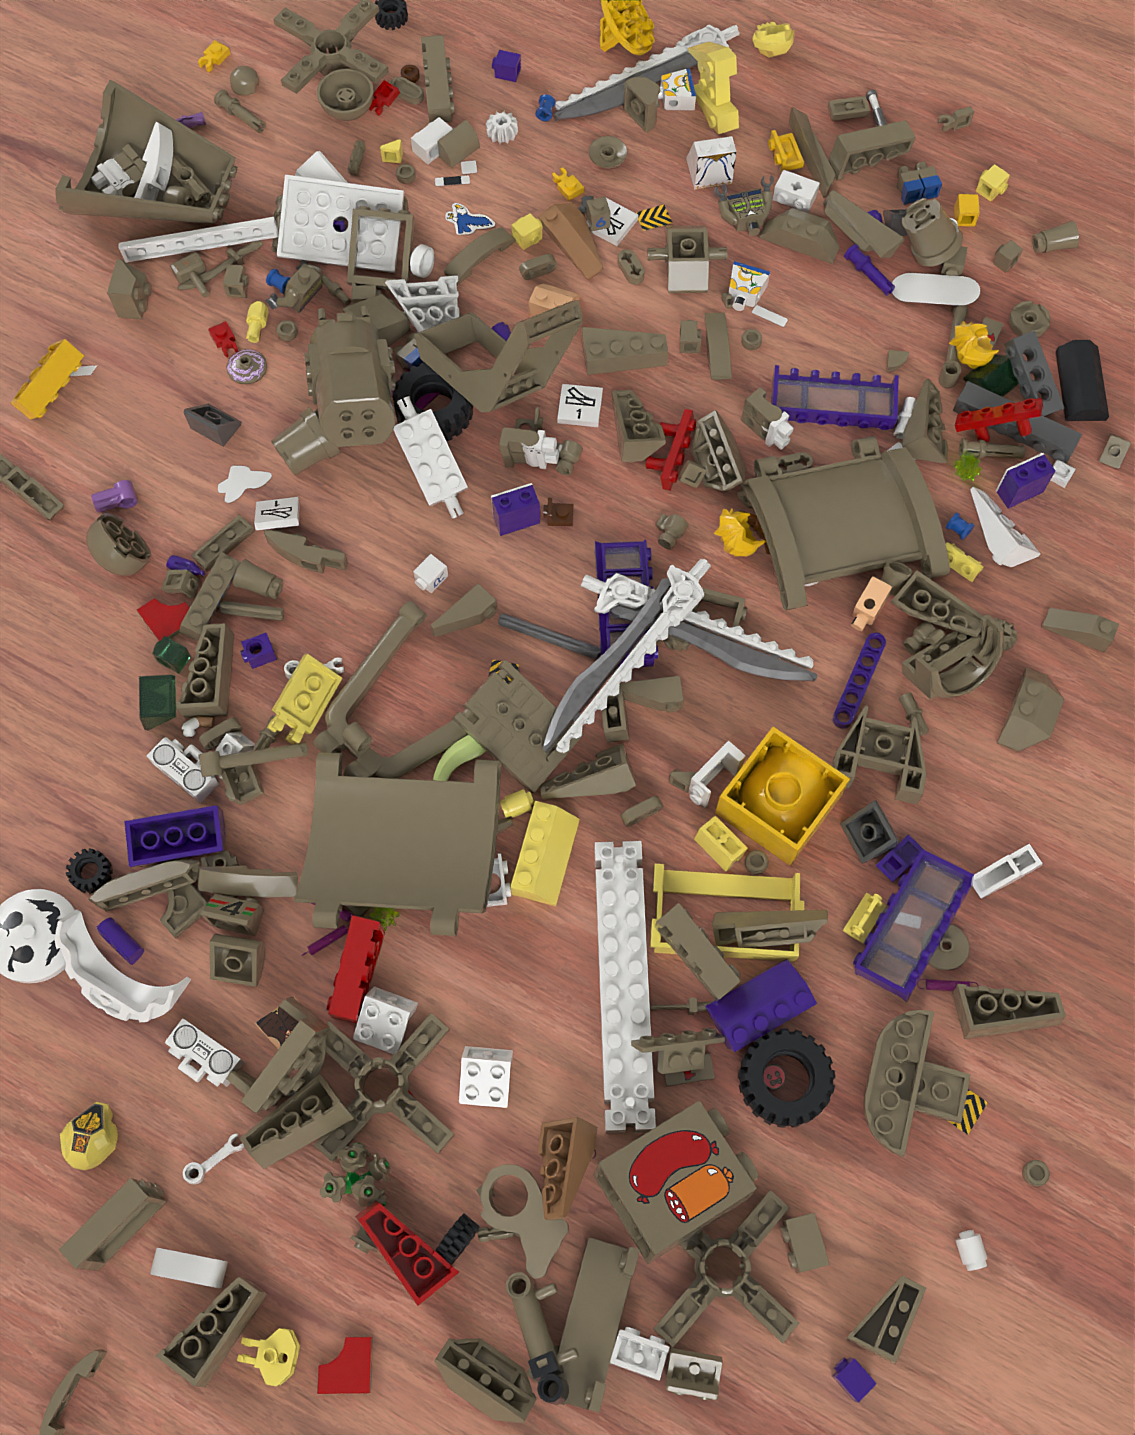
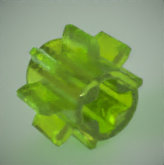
M962 454L960 460L955 462L954 467L958 468L955 475H958L963 481L965 479L974 480L976 474H979L982 469L978 466L981 460H977L973 454L967 456Z
M374 907V913L369 914L370 918L376 919L375 921L381 923L385 931L387 926L391 924L396 926L394 919L400 916L399 912L393 911L395 908ZM384 911L388 912L386 919L381 918Z

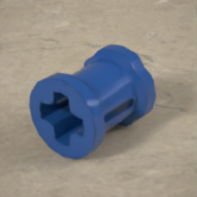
M544 94L539 98V108L536 110V117L541 121L546 122L552 118V108L555 106V99L551 95Z
M272 269L267 275L266 283L269 286L278 288L282 294H285L286 285L291 277H285L277 269Z
M955 513L945 528L953 530L960 535V539L964 540L975 525L973 523L969 524L960 517L959 513Z

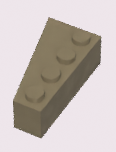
M443 35L421 37L429 123L438 117L444 122H452L451 114L455 113L454 101H450V99H453V89L448 86V84H452L451 72H447V70L451 69L450 59L445 57Z
M208 624L203 626L195 649L197 652L188 669L190 671L188 679L182 686L181 691L183 693L181 699L177 701L175 709L184 718L228 715L234 633L226 624Z
M679 903L656 921V930L716 1001L721 999L741 981L738 978L740 976L738 970L732 964L728 965L723 959L724 954L716 945L713 946L710 943L705 931L694 923L692 916Z
M957 984L952 992L964 1039L1058 1026L1066 1017L1059 993L1030 990L1023 992L1013 991V989L1003 988V990L990 989L986 986L968 987L964 984Z
M319 1074L243 1135L240 1140L253 1159L265 1169L354 1118L333 1088Z
M238 1277L213 1300V1303L204 1312H201L194 1319L195 1321L173 1338V1341L165 1349H162L156 1357L193 1386L206 1388L268 1293L249 1279Z

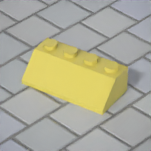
M535 801L511 883V895L553 906L557 905L579 825V818L558 806Z

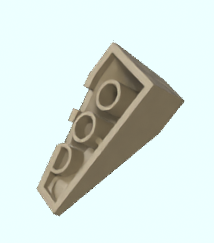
M929 378L923 383L912 410V415L905 427L902 447H906L914 459L944 464L947 462L948 444L942 437V432L945 431V424L942 423L939 416L943 412L940 391Z
M612 390V402L622 462L643 461L665 445L666 440L663 428L659 423L656 424L653 421V415L645 411L643 403L632 390Z
M916 570L891 601L892 604L910 616L976 638L981 633V618L983 615L918 570Z
M623 743L595 754L597 759L587 764L584 761L577 764L578 767L573 772H563L541 784L542 798L606 795L631 790L632 787L636 786V781Z

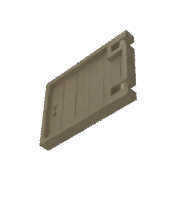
M504 660L498 666L501 670L498 673H492L463 705L465 710L462 713L457 712L452 719L495 760H499L501 765L530 793H535L581 737L577 739L571 738L569 751L561 753L556 750L558 742L571 728L572 723L548 753H545L543 750L544 741L557 708L507 660ZM507 676L511 679L508 684L504 681ZM472 715L476 718L473 724L469 721Z

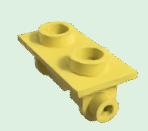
M947 542L946 549L950 568L973 582L984 568L981 565L982 562H978L971 556H966L965 552L956 547L954 543L950 544Z
M866 892L843 932L863 944L879 915L887 906L881 902L882 897L878 894L871 896Z

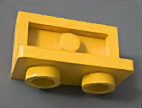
M772 130L770 139H768V147L770 151H773L775 165L779 166L781 173L783 170L790 171L803 168L804 161L793 134L789 133L778 136L776 130Z

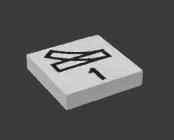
M607 199L611 212L610 228L592 231L591 233L618 246L638 221V214Z
M562 384L557 423L598 427L603 388Z
M292 497L256 502L254 521L256 531L298 526L299 498Z

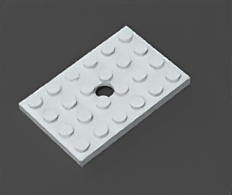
M285 175L277 257L348 267L353 208L359 209V206L370 207L373 211H378L379 208L390 209L393 213H398L399 210H403L405 192L403 190ZM338 217H344L348 220V228L344 232H337L334 229L333 223ZM360 218L356 268L390 273L396 272L401 222Z

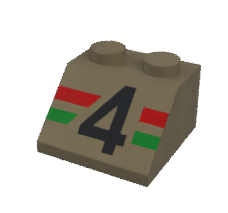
M214 894L203 908L201 916L210 926L255 937L264 912L262 906L258 904L259 901L255 899L245 898V900L236 899L237 896L227 894Z

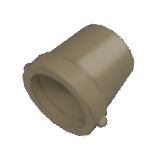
M887 561L881 581L892 586L889 595L896 596L910 579L913 572L905 564L897 561Z

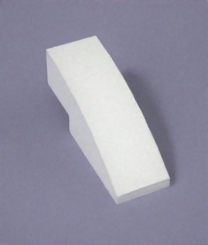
M1028 844L974 874L972 886L982 899L1036 870L1043 863L1031 845Z

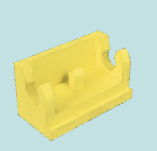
M716 816L704 824L694 838L725 872L732 867L736 860L739 861L748 849Z

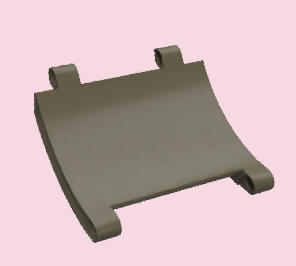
M874 436L855 439L851 443L852 453L855 457L853 460L784 474L781 468L779 469L775 456L754 461V471L757 477L745 480L741 483V487L747 495L763 530L773 562L781 602L786 611L808 606L805 584L884 568L887 561L907 563L920 560L922 573L929 579L949 574L950 565L946 544L934 502L916 462L906 447L880 453L877 439Z
M319 752L316 760V783L310 838L301 879L294 901L298 903L316 904L312 917L315 928L337 929L340 911H342L343 905L432 910L431 934L457 936L459 912H486L492 881L498 829L501 762L499 760L477 759L474 769V782L342 776L341 755L343 754Z

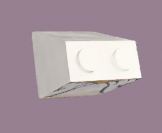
M732 136L693 143L686 160L694 190L732 184L736 159V148Z

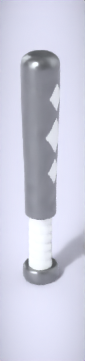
M868 91L866 98L870 101L876 126L887 125L883 111L878 104L877 91Z

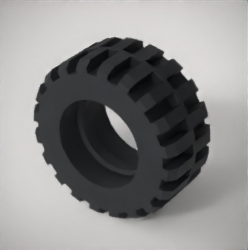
M425 362L420 363L418 367L413 366L409 368L408 373L404 372L400 376L401 380L396 382L395 390L393 391V404L398 424L404 422L405 418L397 401L402 399L405 407H407L404 398L409 396L416 413L421 414L425 411L415 406L417 400L429 393H439L452 400L445 408L433 411L445 440H452L454 435L459 436L463 433L462 428L466 429L470 424L469 420L473 416V405Z
M780 1029L778 1032L773 1030L755 1040L744 1055L738 1072V1079H740L739 1090L744 1095L743 1101L746 1106H750L753 1110L752 1113L756 1117L760 1116L763 1118L765 1123L769 1125L773 1123L781 1128L786 1126L798 1127L813 1120L829 1104L831 1094L834 1093L835 1089L833 1080L836 1078L835 1070L831 1068L833 1064L831 1057H827L824 1053L826 1049L822 1044L818 1046L814 1042V1037L811 1035L806 1037L802 1035V1031L796 1029L794 1032H790L788 1029ZM784 1055L795 1058L804 1066L808 1073V1089L801 1098L795 1101L787 1102L774 1097L764 1083L765 1067L770 1060L777 1056Z

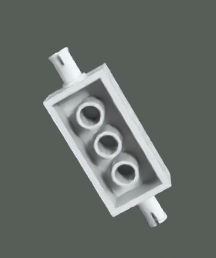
M405 397L404 400L407 407H405L402 399L397 401L405 420L395 425L393 430L429 506H433L441 501L445 502L451 518L454 519L457 517L454 508H456L459 516L464 514L456 496L458 493L467 490L468 486L432 410L429 409L421 414L416 413L410 397Z

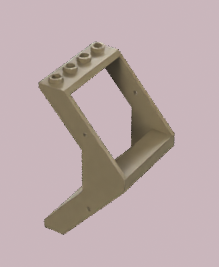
M574 300L517 322L507 341L473 312L417 332L414 336L421 360L481 413L492 412L545 388L582 325L583 317L579 300ZM550 335L544 347L529 348L532 342ZM477 341L495 356L497 360L491 369L463 371L445 354Z

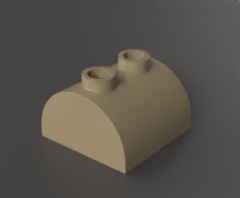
M633 77L625 81L624 111L645 133H648L656 125L657 108L660 107L658 94L661 93V90L657 83L648 78Z
M214 934L210 940V979L257 987L265 960L264 942Z

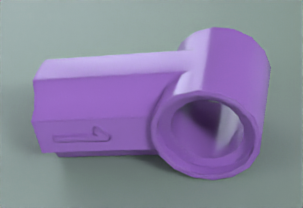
M129 480L119 481L115 483L114 488L94 493L91 496L97 512L118 506L121 508H131L137 504L133 483Z

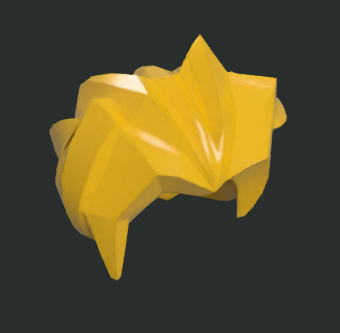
M962 321L961 325L955 326V337L949 342L950 345L956 346L959 361L962 364H967L972 369L988 364L999 350H992L991 339L987 336V325L973 324L971 321L967 324L965 321Z
M732 508L730 512L727 509H723L720 515V526L714 534L721 536L720 540L724 542V551L733 554L734 557H746L756 552L758 547L766 541H758L756 537H753V532L747 523L750 513L734 512Z

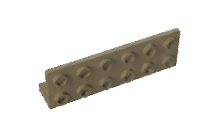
M589 1238L587 1241L558 1354L575 1347L579 1354L578 1358L562 1364L564 1373L557 1375L566 1380L569 1385V1395L564 1403L596 1413L600 1412L606 1388L604 1383L630 1280L634 1275L640 1249L631 1246L626 1249L593 1238ZM553 1382L549 1386L548 1392L550 1397L555 1396L558 1392L557 1382Z

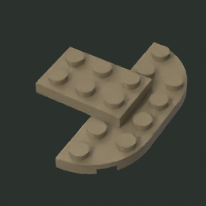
M913 1010L897 1016L883 1028L874 1048L863 1100L864 1116L874 1138L885 1149L900 1157L905 1156L914 1111L958 1124L962 1121L971 1074L924 1061L934 1016L933 1011Z

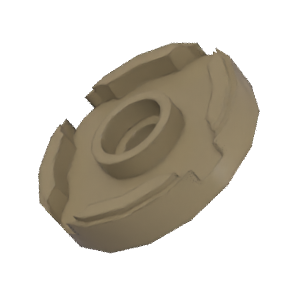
M1033 301L1020 302L1015 305L1009 315L1011 329L1019 336L1034 330L1037 338L1045 334L1051 317L1049 311L1043 305L1033 304Z
M950 924L928 963L930 966L937 970L951 971L965 962L969 955V943L962 930ZM936 925L929 928L922 937V949ZM942 943H947L950 947L949 950L944 949Z

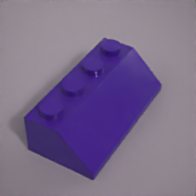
M218 805L124 821L129 867L224 851L226 834L223 811Z
M785 959L726 993L718 1001L714 1000L705 1007L719 1034L725 1037L724 1043L727 1049L736 1052L760 1036L765 1035L767 1032L772 1031L816 1005L817 1002L805 980L788 959Z

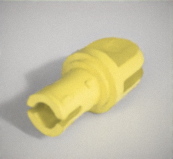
M256 301L251 304L246 318V322L249 325L246 339L253 343L259 341L260 331L266 326L269 314L268 307L262 301Z

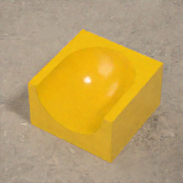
M772 727L720 795L715 814L791 866L841 798L850 778L775 727Z

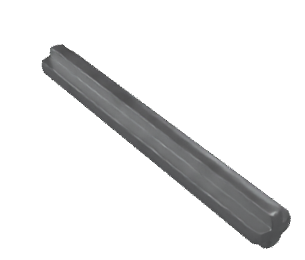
M501 613L498 619V624L593 659H598L601 654L600 647L520 618Z

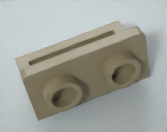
M253 764L222 769L223 774L219 775V777L226 785L225 794L230 801L243 805L264 794Z
M671 1348L666 1374V1390L676 1395L688 1394L703 1400H717L723 1363L722 1357Z

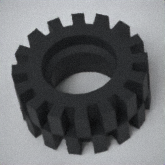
M375 1V4L379 7L375 20L378 25L380 24L381 28L385 26V30H389V27L395 30V27L399 29L401 25H405V22L408 20L406 1Z
M89 848V851L82 849V854L76 852L74 854L76 856L75 859L70 857L68 861L71 865H66V869L69 871L66 872V876L76 889L83 893L87 891L89 894L94 893L93 890L99 889L107 880L110 881L112 879L109 874H113V869L111 868V862L100 851ZM89 863L96 864L98 867L96 875L91 879L82 878V868Z
M463 1213L443 1237V1240L436 1248V1252L452 1265L469 1245L480 1226Z

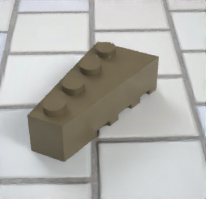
M906 120L838 135L829 158V163L836 174V180L843 179V175L849 172L852 175L858 173L859 168L869 165L873 167L884 158L888 161L910 152L916 137Z
M582 327V347L587 375L667 366L668 346L665 334Z

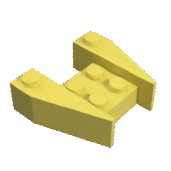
M709 41L689 47V53L698 61V70L700 72L699 84L694 85L696 101L708 120L710 128H713L718 135L739 128L738 109L730 102L729 80L730 76L737 74L736 55L729 47Z

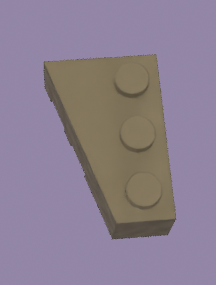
M901 1276L847 1336L846 1340L895 1365L926 1287Z

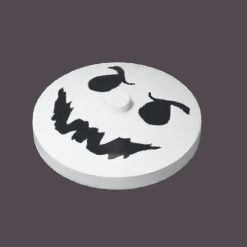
M44 889L26 890L4 901L0 905V973L13 981L29 984L49 980L65 969L66 962L61 949H56L54 939L58 921L76 910L73 905L61 895Z

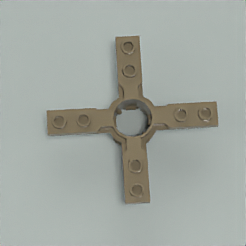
M361 0L340 20L341 25L336 30L328 29L322 32L317 30L312 22L285 7L273 19L274 24L304 41L311 47L312 54L304 56L281 79L282 86L297 94L319 71L326 76L330 73L329 71L333 72L339 69L360 71L377 84L388 73V66L359 49L352 50L351 41L379 12L378 5L369 0Z
M431 1013L390 1060L383 1057H376L372 1060L328 1021L327 1025L329 1028L325 1032L327 1034L326 1053L355 1078L354 1086L357 1097L347 1107L354 1119L322 1136L314 1146L331 1162H334L338 1158V1151L344 1149V1146H348L375 1113L385 1114L392 1112L439 1154L454 1137V1133L408 1093V1075L415 1067L421 1064L450 1031L449 1028ZM389 1068L395 1076H398L399 1088L393 1091L388 1097L387 1102L380 1099L379 1102L374 1103V1100L367 1094L365 1095V1081L373 1071Z
M771 1190L763 1197L729 1239L718 1238L712 1240L700 1230L679 1244L695 1259L694 1270L697 1278L653 1328L672 1348L716 1296L724 1298L734 1296L781 1343L785 1342L799 1324L784 1307L750 1276L751 1263L748 1257L789 1209ZM720 1246L734 1251L741 1262L739 1266L742 1269L741 1276L739 1275L736 1281L732 1283L733 1286L727 1289L717 1287L718 1283L710 1276L707 1277L705 1275L708 1266L705 1265L704 1260L709 1258L714 1252V1248Z

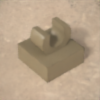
M687 460L677 478L679 481L697 488L707 469L704 466Z

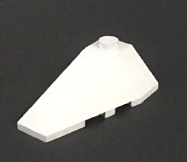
M975 487L970 489L988 548L993 553L992 558L997 564L1014 567L1041 554L1025 534L1021 535L1017 530L1013 529L1015 523L1003 514H1000L1002 510L984 491Z

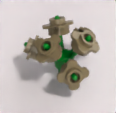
M352 1143L351 1147L344 1146V1149L338 1151L337 1156L341 1159V1167L347 1171V1174L343 1178L333 1176L331 1172L326 1173L323 1177V1187L320 1189L321 1197H329L336 1203L341 1201L342 1195L353 1193L360 1207H368L374 1201H378L382 1206H385L387 1196L384 1193L386 1189L380 1190L375 1187L374 1179L379 1181L383 1178L385 1182L389 1181L388 1172L391 1171V1168L386 1158H380L379 1154L375 1153L373 1155L374 1160L368 1164L370 1171L359 1176L355 1172L360 1167L366 1165V1156L370 1157L371 1153L361 1143Z

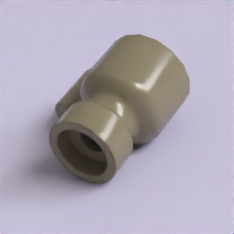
M566 440L563 444L557 443L556 449H559L560 460L556 470L560 474L571 475L574 468L573 464L578 462L583 448L577 442Z
M661 514L655 525L665 533L661 534L658 543L662 547L671 550L676 543L675 539L681 538L689 526L688 522L676 514H671L670 517Z
M924 621L913 630L912 637H908L903 641V646L910 654L915 655L921 650V646L935 645L945 634L942 630H937L930 622Z

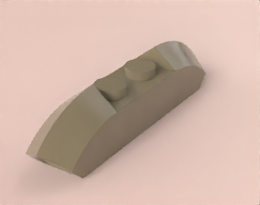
M190 858L169 860L159 865H151L147 869L138 872L128 873L123 877L118 876L102 885L88 900L107 912L194 883L199 876L201 862Z

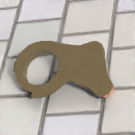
M504 1164L496 1167L487 1173L488 1176L482 1185L480 1200L484 1211L480 1215L494 1229L518 1233L526 1254V1271L534 1279L544 1277L551 1259L569 1232L568 1223L563 1219L548 1221L544 1219L542 1190L529 1170L519 1165ZM505 1175H514L520 1178L528 1192L525 1208L514 1216H508L499 1212L492 1200V1189L495 1183Z

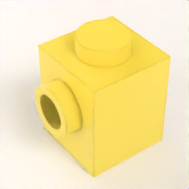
M994 164L989 170L986 169L981 174L976 192L991 202L999 193L1002 195L1009 185L1007 182L1010 174Z
M531 213L511 224L512 236L523 250L533 244H537L542 239L543 225Z

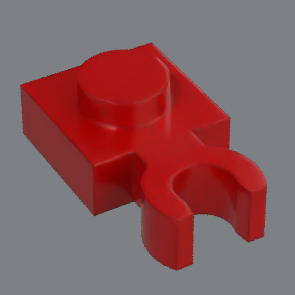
M383 80L373 93L375 99L372 100L369 110L372 111L374 107H377L375 112L378 116L381 115L383 106L390 107L400 94L399 89Z
M226 321L208 329L216 347L222 348L225 357H229L228 349H234L235 352H238L237 345L234 342L236 341L235 336Z

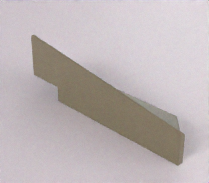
M792 107L789 124L796 136L795 141L814 181L820 183L819 190L824 198L827 196L836 174L817 137L812 132L808 116Z
M832 190L823 202L826 206L825 214L863 251H875L881 258H891L904 241L901 235L835 190Z
M828 911L717 912L714 914L712 924L716 946L738 942L739 948H753L811 942L823 924L826 925L828 922Z

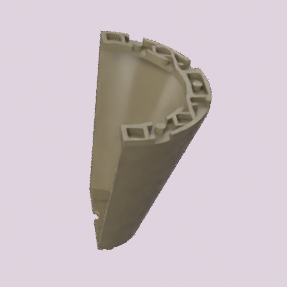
M109 80L103 92L101 109L103 124H100L94 142L95 148L75 189L71 188V178L62 175L56 187V202L60 204L59 210L73 215L214 224L217 219H222L224 213L223 205L227 206L230 198L228 192L232 184L231 178H235L238 167L234 166L236 157L115 81ZM158 122L172 131L173 156L178 155L188 167L192 168L195 175L212 195L210 202L206 205H198L195 200L193 206L164 202L163 196L165 192L159 190L156 201L134 198L136 193L128 197L105 194L102 190L108 187V185L106 184L98 189L91 177L99 172L97 168L99 164H104L107 160L113 159L122 153V148L129 144L139 158L143 159L154 125ZM171 174L166 190L172 185L181 186Z

